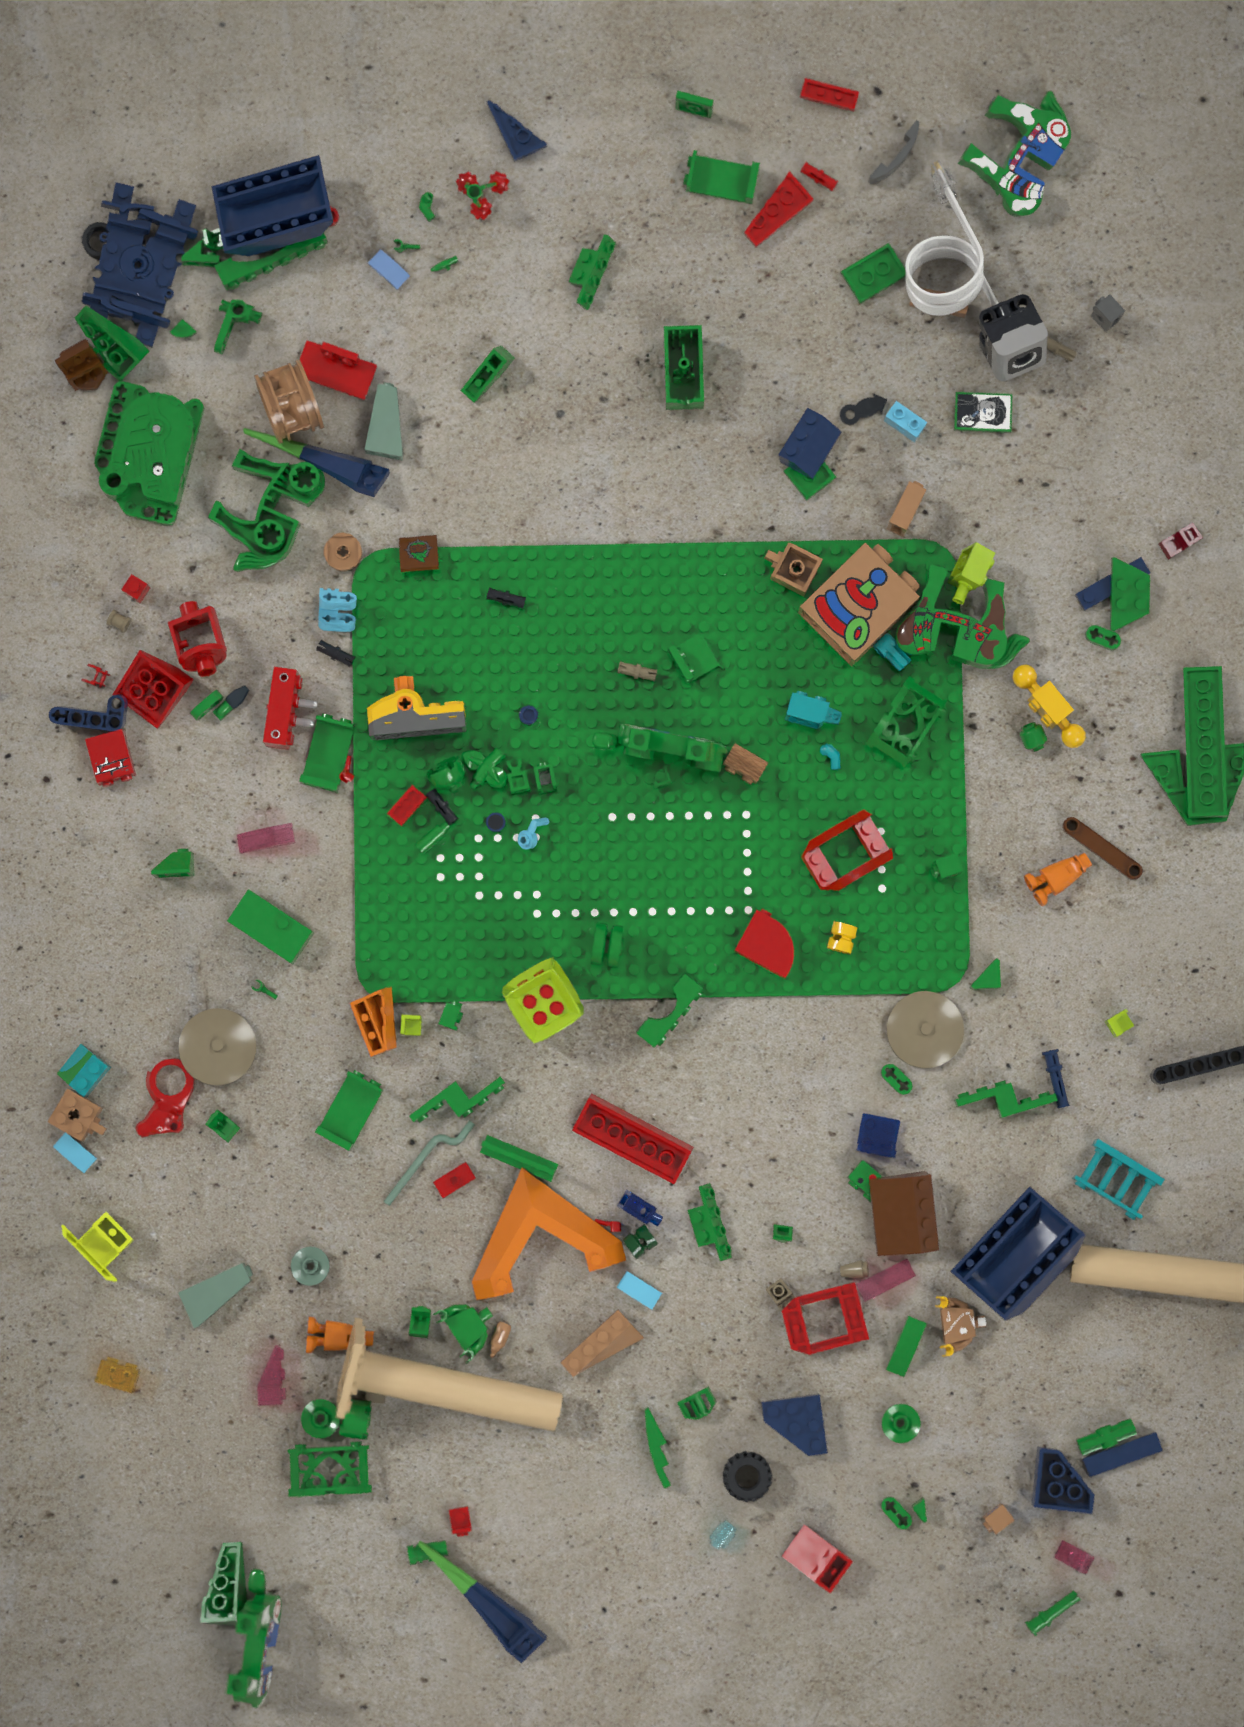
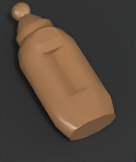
M501 1321L497 1324L490 1342L491 1358H494L495 1354L505 1346L511 1331V1325Z

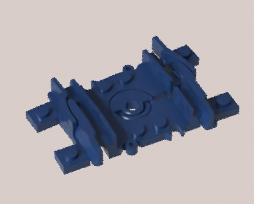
M116 182L112 202L102 200L101 207L119 211V214L109 212L106 227L108 233L102 232L100 234V241L106 244L102 246L99 265L95 266V270L100 271L101 276L99 278L93 277L92 280L95 283L93 293H83L82 304L90 306L92 310L106 319L108 316L139 324L136 338L143 345L152 348L158 328L167 329L170 325L171 320L154 315L153 311L163 314L166 305L165 298L170 300L174 296L173 290L167 288L172 286L176 270L182 265V263L176 261L175 257L177 255L183 256L185 254L183 247L186 239L194 241L198 234L197 229L190 227L196 205L178 199L174 215L165 214L163 216L154 212V206L131 203L134 186ZM129 211L139 212L136 220H128ZM151 223L158 225L159 228L155 237L149 238L146 247L142 246L144 234L149 235ZM135 262H140L142 266L140 268H136L134 265Z

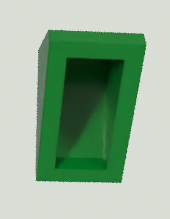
M998 958L994 959L969 988L972 990L1001 988L1000 960Z

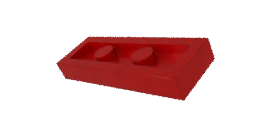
M805 78L800 98L854 112L859 91Z

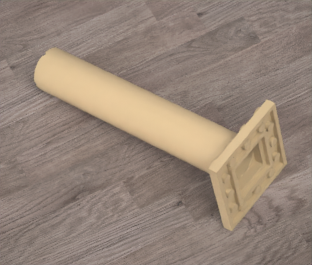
M1082 1244L1078 1255L1074 1258L1073 1264H1071L1070 1282L1244 1303V1264Z
M355 1317L337 1388V1418L344 1419L345 1413L350 1412L352 1394L357 1395V1391L361 1390L543 1430L555 1431L558 1423L557 1418L560 1416L562 1406V1393L366 1351L364 1333L366 1326H363V1319Z

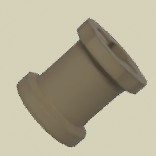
M113 610L106 624L108 626L113 625L119 628L122 633H125L131 623V618H126L118 614L116 610Z

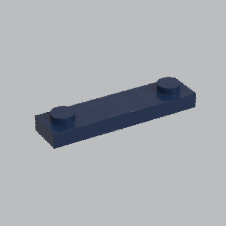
M1142 557L1129 563V565L1147 574L1151 573ZM1111 574L1075 594L1084 611L1111 597Z

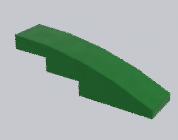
M649 1407L645 1408V1422L649 1450L656 1472L665 1489L671 1486L663 1470V1467L668 1465L669 1462L660 1446L667 1442Z

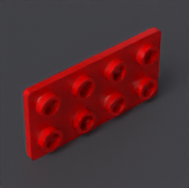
M307 340L299 359L308 381L361 400L366 399L377 370L376 364L360 359L359 354L324 341L320 345Z

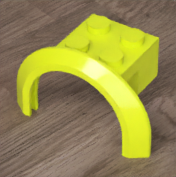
M107 1212L79 1240L62 1225L63 1236L107 1281L117 1282L118 1280L106 1267L134 1241L129 1234Z

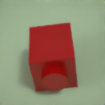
M131 574L121 590L125 595L141 603L150 587L147 583Z

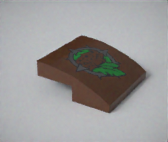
M437 535L399 538L401 572L439 569Z

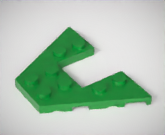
M1244 743L1225 745L1227 817L1188 818L1187 787L1183 785L1179 750L1140 754L1187 826L1227 821L1237 790L1244 776Z

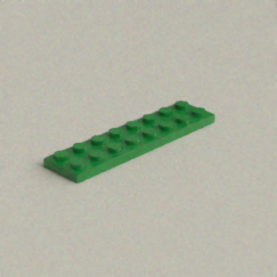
M1222 666L1184 667L1188 818L1227 817Z

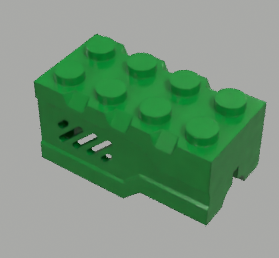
M702 325L664 326L666 410L704 409Z

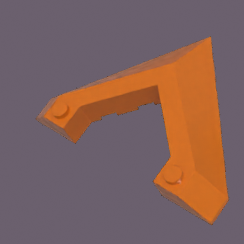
M522 1167L472 1279V1285L476 1300L514 1292L510 1270L536 1226L541 1227L584 1252L589 1272L626 1261V1256L620 1239L612 1235Z

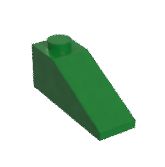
M502 345L493 348L460 391L475 403L506 371L515 357Z

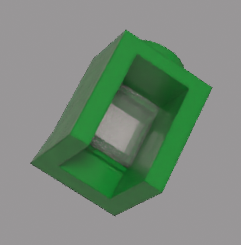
M544 762L537 764V767H533L538 794L557 791L553 765Z

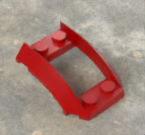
M863 809L809 841L801 858L820 890L839 891L893 859L892 848H888L870 818L872 814ZM852 827L871 860L838 879L819 846Z
M855 1282L794 1297L782 1310L790 1348L797 1352L811 1355L869 1340ZM839 1296L848 1334L810 1343L801 1306Z

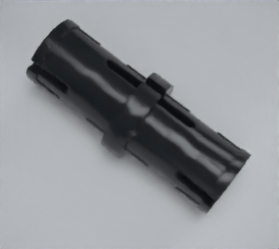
M490 587L486 597L487 600L503 603L502 605L504 606L508 604L521 609L524 608L526 597L511 594L507 590L503 592Z
M322 639L320 640L319 645L321 646H317L316 651L331 657L333 661L337 660L348 667L352 666L353 662L351 661L355 659V656L342 651L339 646L334 647Z
M436 788L426 794V797L435 806V811L441 814L449 826L459 819L450 809L448 801H444Z

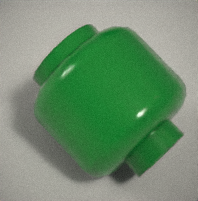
M1036 722L1024 725L1019 734L1025 749H1033L1034 752L1043 749V744L1048 740L1042 725L1036 724Z

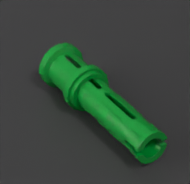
M1072 1590V1592L1049 1609L1039 1611L1036 1617L1024 1623L1035 1637L1044 1627L1051 1626L1052 1620L1078 1601H1081V1599Z

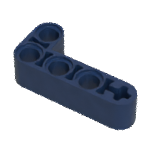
M118 694L108 699L106 712L57 706L52 708L48 715L50 721L55 724L116 731L123 729L126 724L128 700L124 695ZM115 698H119L122 701V706L119 709L114 706ZM59 712L60 714H68V717H61L58 719V716H55V713ZM76 712L82 716V720L79 723L74 720ZM95 714L101 718L99 725L93 723L92 718ZM113 717L119 719L120 725L118 727L112 725L111 720Z

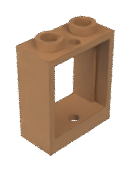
M909 481L889 521L887 530L904 537L926 492V489L923 488L924 485L916 481L913 483Z

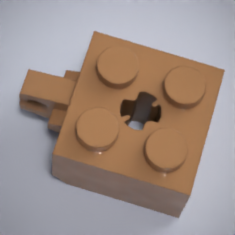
M788 543L784 552L779 551L776 554L768 550L765 556L766 560L773 563L771 567L774 568L770 580L802 596H805L823 560L792 543ZM796 566H799L800 568L799 571L795 573L793 572L794 569L792 567L795 568Z
M69 1088L66 1089L48 1120V1123L84 1142L88 1133L92 1135L95 1131L104 1135L107 1128L99 1124L101 1119L98 1116L103 1108ZM73 1111H79V1113H77L80 1115L79 1118H72L74 1117L72 1116Z

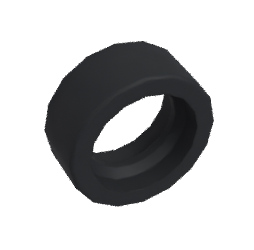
M104 222L90 224L82 235V245L86 253L96 260H100L101 252L91 248L90 237L97 231L107 232V224Z

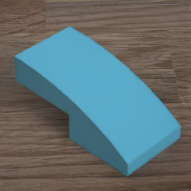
M66 1132L53 1145L60 1154L83 1173L97 1159Z
M626 1271L617 1286L618 1289L651 1310L662 1294L628 1271Z

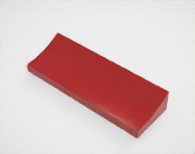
M592 1093L572 1129L573 1132L674 1185L694 1148Z

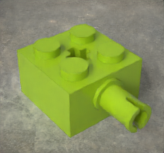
M977 542L962 549L948 580V583L958 588L952 600L960 605L964 604L968 592L984 585L987 580L986 573L995 562L993 559L995 552Z

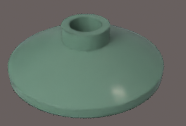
M304 1247L297 1251L292 1258L291 1272L294 1278L303 1285H317L329 1273V1259L317 1247ZM310 1262L315 1265L313 1270L308 1269Z

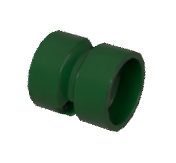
M645 1224L637 1228L635 1234L630 1233L622 1239L636 1260L645 1254L646 1249L651 1250L658 1245ZM644 1238L645 1241L640 1244L638 1240Z

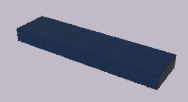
M1153 1432L1082 1459L1089 1477L1156 1454L1163 1451L1157 1433Z

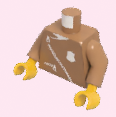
M936 1296L941 1301L940 1305H935V1307L940 1308L943 1341L945 1344L941 1345L940 1349H946V1354L942 1355V1357H947L968 1346L972 1342L973 1337H976L975 1328L986 1327L985 1315L974 1316L973 1309L969 1308L967 1303L957 1298Z

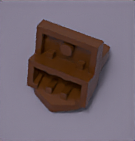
M87 339L62 351L60 357L55 359L57 366L75 391L97 390L104 381L106 374H108L101 358Z

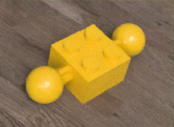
M1018 666L1013 672V682L1017 687L1028 689L1032 694L1027 700L1029 708L1041 716L1040 721L1046 728L1050 727L1052 730L1058 725L1062 730V742L1067 747H1080L1086 739L1085 730L1080 725L1071 724L1066 719L1074 709L1050 680L1042 687L1039 686L1036 682L1037 673L1032 666Z

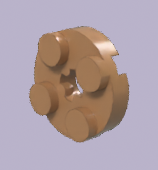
M337 533L326 542L324 557L331 568L337 571H349L358 566L362 558V547L359 541L351 534ZM342 547H345V550L348 551L345 557H341V554H338Z

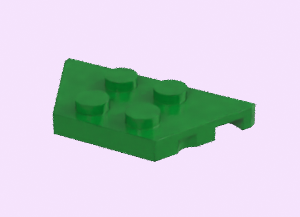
M1111 557L1110 631H1115L1149 614L1150 575L1116 557Z

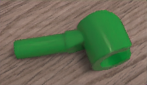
M400 239L393 241L395 244H401L399 248H393L398 253L403 252L405 249H420L418 244H404Z
M256 980L260 983V988L252 987V989L256 992H263L276 1000L278 995L268 990L262 981Z

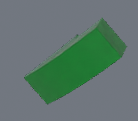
M907 1315L888 1362L887 1371L902 1377L905 1376L927 1323Z

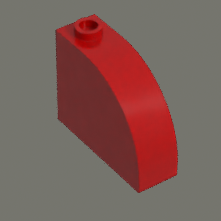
M761 909V911L756 910L734 952L785 979L794 959L792 939L785 927L777 920L771 918V913L764 909Z

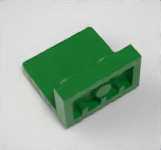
M701 633L677 646L674 644L668 648V653L686 684L719 666L717 659Z

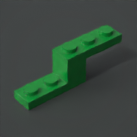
M500 1076L469 1099L455 1081L409 1115L414 1123L416 1121L421 1123L428 1117L427 1113L432 1109L437 1111L444 1105L443 1101L446 1100L459 1118L461 1116L466 1118L474 1112L472 1108L477 1104L479 1106L485 1104L489 1100L487 1098L492 1093L496 1095L504 1089L503 1085L505 1082Z
M1004 1080L994 1083L995 1088L981 1087L976 1089L977 1093L969 1095V1092L958 1094V1099L954 1100L956 1107L993 1096L999 1117L1003 1118L1055 1102L1057 1098L1055 1094L1050 1095L1048 1091L1038 1094V1099L1032 1100L1031 1097L1020 1100L1021 1104H1018L1012 1083L1006 1084Z

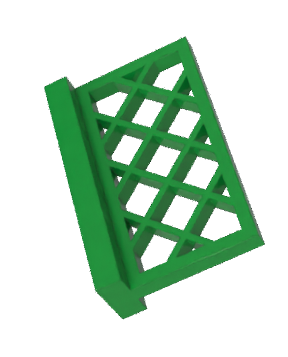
M489 1135L486 1136L485 1141L483 1140L480 1153L518 1169L523 1167L530 1174L552 1182L559 1165Z

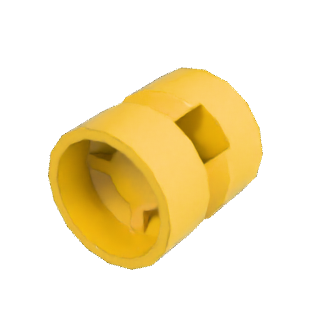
M833 922L831 930L833 936L829 938L827 948L851 954L854 944L851 940L855 938L858 928L841 922Z

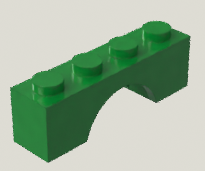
M684 972L673 985L677 999L674 1010L663 1018L647 1017L636 1031V1034L654 1048L656 1045L661 1046L667 1038L664 1035L668 1030L673 1031L679 1023L677 1019L681 1015L685 1016L691 1009L690 1003L693 1000L697 1001L701 997L703 986Z

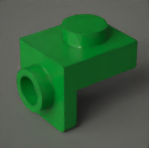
M207 228L203 229L202 241L204 246L213 252L223 249L220 228L213 231Z
M219 1110L211 1114L205 1124L228 1143L240 1129L236 1123Z
M424 1306L412 1307L409 1336L428 1338L431 1309Z

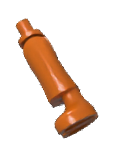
M1082 853L1079 856L1074 855L1040 869L1041 875L1037 877L1027 873L1024 875V880L1030 891L1048 882L1047 886L1033 892L1034 898L1043 907L1047 904V897L1051 893L1054 896L1061 893L1085 873L1086 869L1092 866V863L1088 856Z
M309 1316L307 1334L324 1333L325 1336L307 1335L306 1353L311 1354L318 1346H324V1351L347 1350L353 1325L326 1320V1324H320L315 1317ZM365 1331V1345L373 1347L374 1331Z

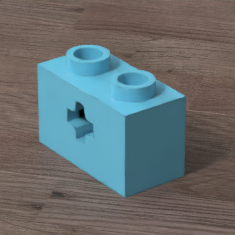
M897 401L884 419V422L914 443L927 425L925 420Z

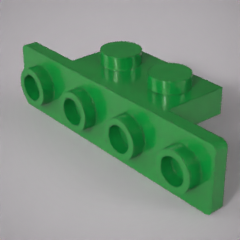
M604 234L597 251L582 248L568 281L571 285L582 287L577 303L585 310H589L597 288L600 285L608 261L615 248L616 242L609 235Z
M710 1183L699 1186L703 1206L688 1210L697 1245L701 1247L715 1243L719 1260L732 1258L731 1247L726 1238V1229L721 1221V1212L715 1200V1191Z

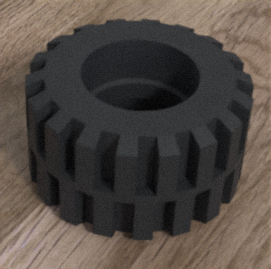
M742 1451V1453H736L732 1458L728 1459L727 1464L724 1466L723 1482L726 1490L732 1497L738 1501L754 1502L764 1497L763 1495L769 1491L772 1483V1472L769 1464L761 1455L755 1452ZM744 1465L755 1467L759 1473L757 1484L751 1488H743L736 1481V1472Z

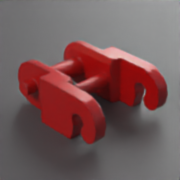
M88 663V667L96 669L95 677L91 681L83 678L81 681L95 687L96 685H99V688L105 687L104 681L106 676H110L107 673L108 671L105 670L103 672L102 668ZM99 673L103 674L100 683L96 681Z

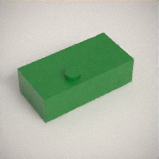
M249 889L227 920V922L292 965L314 934L313 931Z

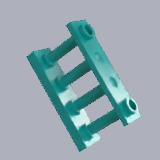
M1095 1139L1092 1144L1095 1147V1154L1081 1178L1077 1175L1072 1177L1076 1181L1075 1185L1083 1190L1087 1187L1126 1211L1125 1215L1132 1220L1136 1218L1142 1219L1143 1215L1138 1213L1139 1208L1152 1186H1161L1165 1179L1100 1139ZM1108 1155L1112 1158V1164L1098 1187H1095L1087 1181L1102 1156ZM1123 1164L1129 1168V1173L1113 1198L1104 1191L1118 1167H1121ZM1141 1175L1146 1178L1144 1181L1146 1183L1130 1208L1121 1203V1200L1134 1178Z

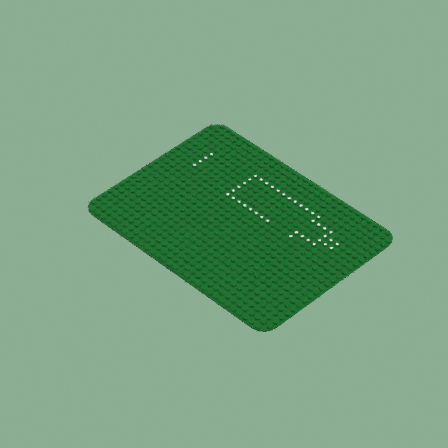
M925 539L438 547L439 569L401 572L399 548L377 550L365 557L355 570L352 582V593L357 597L356 608L352 610V615L356 619L355 629L352 631V656H355L353 660V724L355 726L353 730L355 965L358 980L369 994L392 987L393 1003L451 1002L452 1000L456 1002L506 1001L502 990L508 982L534 965L552 957L565 972L580 1000L676 998L673 985L684 972L703 986L701 990L703 994L700 998L912 994L920 991L938 993L947 991L956 985L967 971L970 957L962 663L951 660L958 627L941 623L933 655H907L911 661L899 672L886 658L880 656L873 647L851 667L798 614L800 606L864 543L871 549L877 544L882 546L893 559L888 566L898 576L906 571L920 585V588L916 591L920 596L917 603L887 632L895 640L898 626L920 602L921 594L927 584V571L930 565L949 569L934 608L961 613L960 604L952 600L958 588L948 583L956 565V560L949 550L935 541ZM788 543H792L823 559L805 596L770 580L774 568L771 567L773 563L765 559L768 550L778 554L779 551L784 552ZM792 567L794 569L793 572L797 573L800 567ZM489 587L503 592L507 590L511 594L526 597L524 608L521 609L508 604L504 606L502 605L503 603L487 600ZM701 633L717 659L719 666L686 684L670 657L668 648L674 644L677 646ZM620 661L632 665L641 664V667L656 669L655 682L643 678L634 679V676L618 673ZM413 676L414 690L422 698L425 707H429L431 703H440V706H442L445 702L450 701L464 702L467 732L371 740L367 708L376 701L395 693L394 678ZM908 676H911L915 679V683L940 699L947 700L944 706L947 710L941 719L939 717L936 718L915 751L918 755L913 763L910 764L908 762L906 767L903 768L902 764L875 746L871 748L865 743ZM911 690V692L919 701L922 698V696L918 695L917 693ZM801 691L807 693L808 697L815 698V696L825 698L826 702L830 703V708L842 712L839 724L824 723L823 726L815 729L786 721L785 717L792 693ZM926 699L920 704L921 708L925 705H930L927 707L928 713H933L937 707ZM408 703L405 704L404 709H407ZM902 703L901 708L904 711L912 707V704H910L909 707L906 703ZM524 706H533L538 712V719L532 725H525L519 719V712ZM915 710L907 715L893 714V717L899 724L898 735L909 734L917 730ZM924 718V729L931 719ZM620 724H628L670 732V734L685 737L692 736L722 743L728 749L727 754L724 753L721 771L717 772L691 767V760L685 759L686 757L655 751L654 759H646L623 754L625 747L623 745L617 746L614 750L597 748L592 744V738L597 732L618 736ZM892 724L888 725L887 729L889 731L893 730L891 735H894L895 726ZM919 737L909 740L913 746ZM883 740L884 742L888 743L889 745H891V743H892L891 741ZM896 742L894 748L906 755L908 747L902 746V750H900V742ZM735 743L768 762L756 784L752 782L750 785L741 779L743 776L737 773L733 775L725 770L726 767L723 763ZM831 744L839 751L840 770H831V759L827 755L820 753L822 745ZM497 748L506 755L497 765L505 770L506 775L511 773L507 768L506 761H510L511 766L516 767L518 765L517 759L521 758V771L526 770L530 790L511 794L508 778L504 787L494 788L485 781L482 786L479 784L474 790L469 784L473 780L472 776L475 771H471L466 767L461 754L466 751L477 750L487 757ZM452 756L457 758L459 756L465 767V776L459 783L460 787L454 791L437 789V792L444 801H448L450 809L459 819L449 826L450 828L445 832L447 835L423 855L415 844L437 824L441 826L446 822L441 814L435 811L436 808L428 797L402 827L387 813L412 785L426 796L428 792L435 788L426 777L427 771L431 768L434 771L438 767L436 764ZM547 762L553 765L557 791L538 794L533 767H537L539 763ZM667 765L673 783L654 789L653 781L656 772L662 766ZM549 774L540 775L541 783L551 782ZM863 809L872 814L870 818L888 848H892L893 859L839 891L820 890L801 858L809 841ZM491 813H500L505 818V827L502 831L492 832L488 829L486 819ZM548 818V825L536 828L537 845L532 849H522L518 844L519 833L523 830H528L533 819ZM852 827L819 846L838 879L871 860ZM957 853L963 872L960 875L939 882L937 878L934 879L930 871L932 863L937 859ZM761 909H764L771 913V918L781 923L792 939L794 959L785 979L734 952L756 910L761 911ZM597 922L607 924V936L611 935L613 925L624 926L622 936L624 942L618 968L608 967V954H604V960L601 965L591 964ZM833 922H841L858 928L855 938L851 940L854 943L851 954L827 948L829 938L833 936L831 933Z

